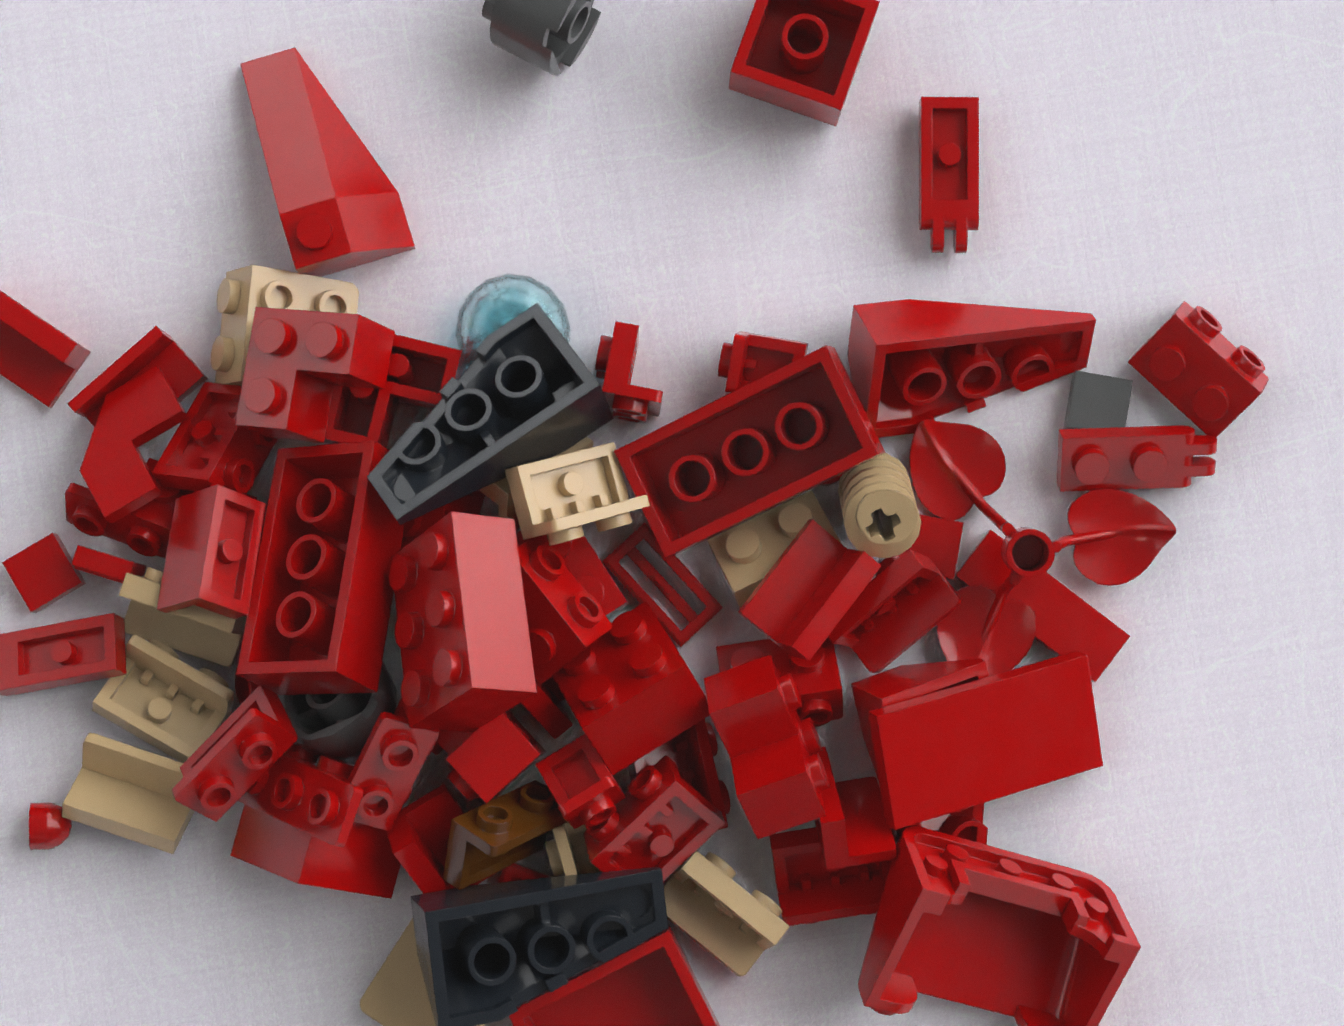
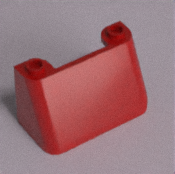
M907 827L896 844L897 857L891 860L858 979V989L863 1005L883 1015L904 1014L913 1008L918 992L1014 1017L1018 1026H1098L1141 948L1111 888L1100 879L1080 870L923 827Z

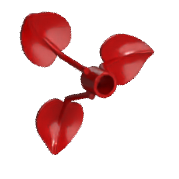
M930 419L921 421L915 430L909 452V468L912 485L920 502L935 516L948 520L962 518L975 504L1006 536L1001 546V556L1005 565L1011 570L1008 578L999 587L997 594L982 585H968L956 591L962 599L961 605L939 622L936 630L939 645L947 661L981 658L986 661L989 676L1012 670L1027 655L1033 644L1036 633L1035 614L1029 605L1019 600L1007 599L1008 594L1015 585L1020 584L1023 576L1037 577L1044 574L1051 567L1055 553L1061 551V549L1074 545L1073 562L1078 571L1097 584L1113 586L1127 583L1139 576L1176 534V527L1172 521L1152 503L1132 493L1112 488L1091 490L1082 494L1071 503L1067 512L1068 524L1073 533L1071 535L1051 541L1045 533L1029 527L1015 529L1012 524L1007 522L983 498L1000 488L1006 472L1003 450L989 433L968 424L940 422Z

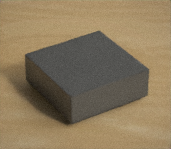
M1077 370L1073 372L1063 429L1125 427L1133 380Z

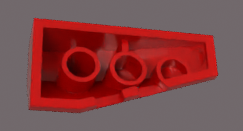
M914 299L853 305L847 351L852 384L878 438L914 434L918 424L925 419L934 420L936 417L965 407L967 412L970 413L986 407L985 398L1015 387L1017 390L1024 392L1073 373L1076 370L1086 368L1096 319L1092 313Z

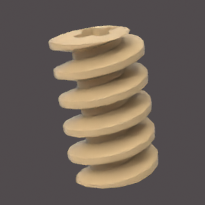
M884 453L845 472L840 477L838 493L847 537L856 549L865 551L871 557L889 558L898 556L912 547L919 536L921 519L907 469L897 458Z

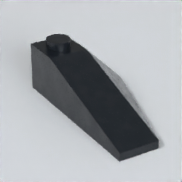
M538 303L489 334L475 350L478 357L458 380L452 377L440 391L442 399L422 422L412 423L367 476L400 525L506 478V469L548 459L560 454L614 419L601 385Z
M660 867L469 885L461 890L452 888L410 896L417 955L436 1026H477L500 1021L517 1012L518 1009L516 1007L546 990H549L550 993L566 985L568 983L567 979L599 961L607 962L668 928L663 875Z

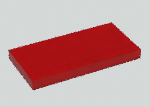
M1079 651L868 711L885 822L887 826L894 830L1103 766L1088 655Z

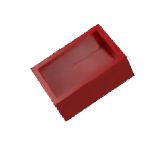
M451 511L391 557L389 583L395 593L397 611L395 639L397 645L401 648L404 676L401 685V696L404 704L407 706L409 728L474 732L537 693L515 521L508 518Z
M668 924L667 929L607 962L599 961L567 979L568 983L555 991L550 993L549 990H546L516 1007L518 1009L517 1012L509 1015L513 1026H720L670 924Z

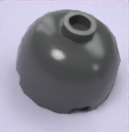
M383 661L377 693L278 695L299 738L296 743L315 757L324 755L339 760L358 757L379 715L382 712L394 714L397 707V689Z

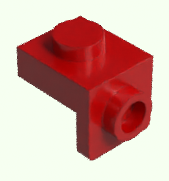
M743 331L736 333L733 344L724 342L720 354L718 377L727 378L725 392L731 393L807 355L808 343Z
M583 734L535 764L557 801L558 809L563 818L574 829L583 824L586 828H590L604 822L616 812L615 804L626 798L586 734Z

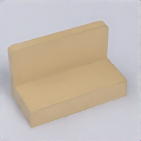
M88 733L83 742L82 768L62 803V817L171 854H174L195 811L178 803L172 793L173 787L183 778L180 766L183 763L95 733Z

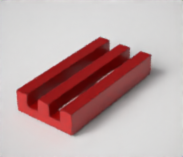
M645 522L602 561L640 604L647 601L664 630L680 647L723 609L722 605L675 555L664 557L652 530ZM645 540L706 606L699 615L636 548L641 541ZM626 555L689 622L684 629L680 630L620 565L619 562Z

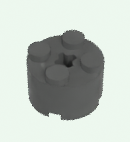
M485 0L482 8V16L491 21L490 39L495 46L555 76L561 74L558 66L560 62L570 67L579 57L597 25L601 12L592 8L594 0Z

